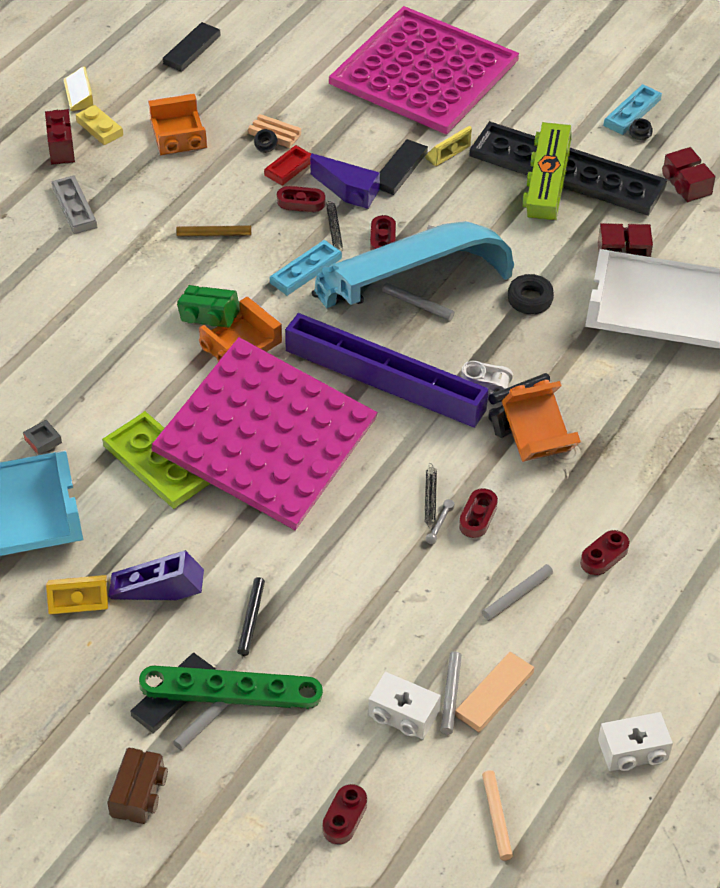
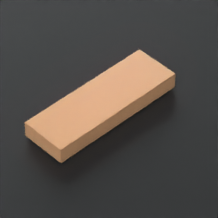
M509 652L455 710V717L480 733L534 673V667L512 652Z

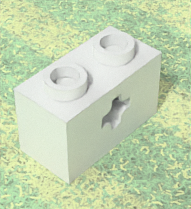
M385 672L369 698L368 716L380 724H388L401 730L405 735L416 736L424 740L439 713L441 695Z
M661 712L601 723L598 738L609 771H627L635 766L660 764L665 760H669L673 744Z

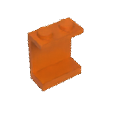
M543 380L534 384V387L525 388L524 385L516 386L510 389L509 394L502 400L522 462L571 451L581 442L578 432L568 434L554 395L562 386L560 381L550 383L549 380Z

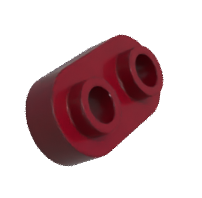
M284 186L277 191V204L285 210L318 212L326 205V195L317 188Z
M387 215L373 218L371 221L370 250L395 242L396 221Z
M480 488L471 493L460 516L459 529L463 535L470 538H479L487 532L498 504V497L492 490Z
M618 530L605 532L583 550L580 562L582 569L586 573L595 576L607 572L627 555L630 544L628 536Z
M348 784L341 787L336 793L322 823L323 835L328 842L341 845L352 839L367 809V794L362 787ZM354 796L356 799L348 800L347 797ZM339 821L342 822L343 825L335 826L334 823Z

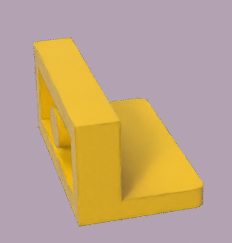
M107 575L48 580L46 584L48 614L108 609Z

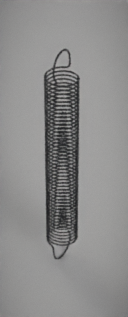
M332 202L329 203V206L330 204H333V206H331L330 210L329 208L327 209L332 244L338 248L339 241L342 244L336 205Z
M429 467L430 473L433 471L434 467ZM428 469L426 470L424 522L426 523V520H428L427 525L429 522L433 524L432 519L434 524L436 523L437 470L435 473V469L434 474L429 476ZM428 483H429L430 485H431L432 483H434L433 487L430 486L429 489H428Z

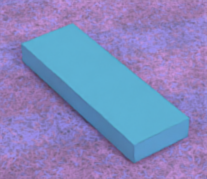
M642 84L604 119L603 126L624 135L635 119L642 118L661 100L662 93Z
M323 240L269 277L270 284L288 296L316 277L317 274L322 273V268L333 265L341 260L342 252Z

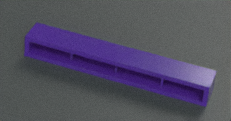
M297 313L285 329L286 352L475 428L487 411L489 388L301 313Z

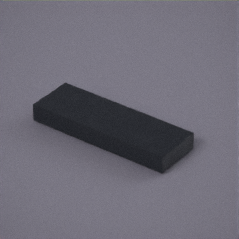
M201 22L163 57V64L182 72L221 36L220 29Z
M406 139L380 171L379 190L395 195L426 156L428 146Z
M194 652L178 666L216 670L215 667ZM145 696L130 710L132 718L154 733L187 701L168 700V698L161 697L149 698Z

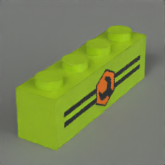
M542 122L541 131H536L535 146H537V151L532 152L531 166L534 167L533 172H528L527 176L529 192L524 193L523 207L527 208L528 218L557 221L572 140L571 125Z

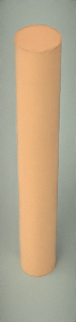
M488 770L482 774L500 859L507 861L513 858L495 772Z

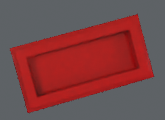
M295 145L264 169V176L283 186L310 165L311 153Z

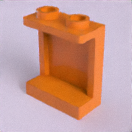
M195 93L148 101L150 121L160 155L207 148L206 129L202 127Z
M247 296L239 301L240 312L234 318L229 328L217 326L210 330L205 325L199 327V343L202 349L210 352L217 358L218 362L238 337L268 352L282 343V324Z

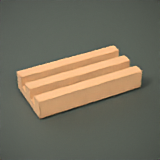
M261 114L257 116V120L253 121V126L250 125L248 127V134L253 136L262 129L273 131L278 138V144L287 148H291L301 136V128Z

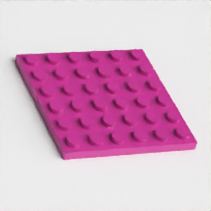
M403 6L329 76V84L447 135L519 60V53Z
M238 337L152 443L151 450L296 531L376 420L378 412Z

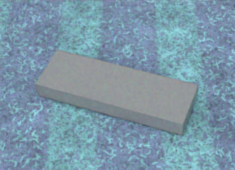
M75 175L51 181L52 189L73 234L98 228L97 221Z

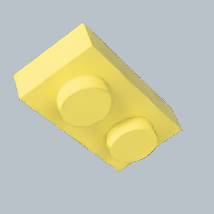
M96 105L75 114L76 122L103 145L123 136V128Z

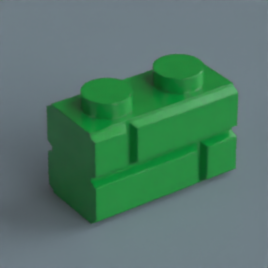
M188 285L184 294L177 301L181 321L190 324L195 323L229 328L234 318L240 312L238 295L235 290Z

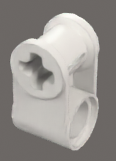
M468 361L462 367L461 378L489 388V397L490 394L497 391V388H499V391L508 388L509 383L513 379V373L504 366Z

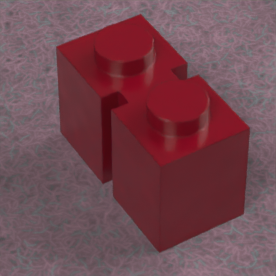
M69 109L45 111L51 165L75 162Z
M691 147L665 154L662 167L663 176L675 186L676 192L687 203L712 195L716 178L705 163L701 164V158Z
M600 223L598 250L603 249L622 253V248L626 246L627 254L651 257L653 248L651 224H628V227H623V224Z

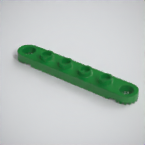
M156 665L146 667L139 676V687L144 695H147L149 698H168V700L223 702L226 704L309 709L314 708L321 702L323 694L321 683L309 676ZM155 675L158 678L160 677L163 683L158 687H151L146 683L148 677H155ZM308 686L316 694L311 698H305L300 695L299 691L301 688H307Z

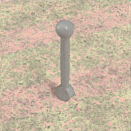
M447 499L444 501V510L432 533L426 536L427 543H436V535L448 512L454 509L455 503L452 500Z

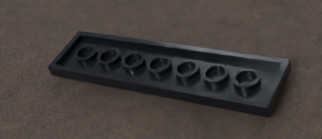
M489 121L471 146L469 156L528 176V172H533L534 167L531 166L532 152L537 151L535 136ZM570 148L563 188L649 216L666 188L667 179Z

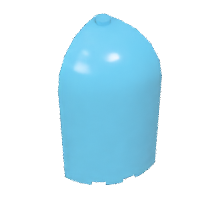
M467 221L442 224L322 268L323 272L317 274L315 280V293L318 294V298L326 309L336 305L337 294L342 295L352 305L360 302V287L456 251H467L482 257L506 280L512 277L514 268L512 250L494 231L487 227Z
M66 450L0 462V556L83 540L75 497L69 498L68 489L73 488Z

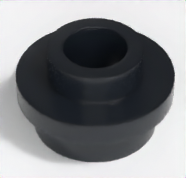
M643 118L635 119L629 127V134L637 140L648 139L653 133L651 123Z
M262 129L257 132L254 138V145L258 151L267 153L276 148L278 138L273 131Z

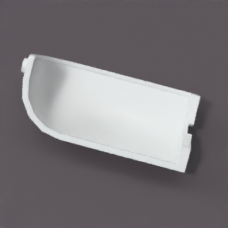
M603 249L599 250L594 282H598L599 285L598 290L592 289L585 327L720 348V268Z

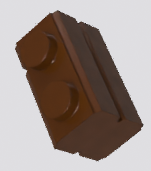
M130 747L126 748L107 801L109 815L112 818L129 819L131 822L145 824L149 813L155 814L159 802V795L156 793L159 786L165 785L168 775V768L164 767L163 756L160 753L143 752V750Z

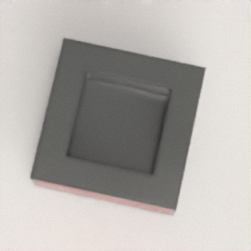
M47 420L23 432L24 440L38 455L62 443L61 435Z

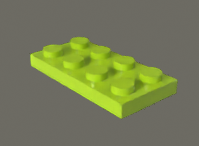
M144 411L102 439L103 446L170 507L175 509L211 483L151 450L152 443L164 430V427Z

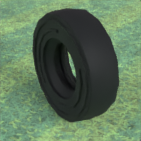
M536 274L518 276L511 281L508 288V301L510 305L518 312L524 314L545 312L550 308L554 299V290L550 281ZM534 290L540 293V297L529 299L522 296L521 292Z

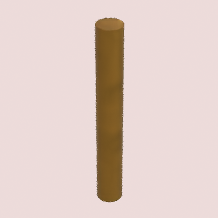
M251 225L176 226V235L240 236L252 235Z

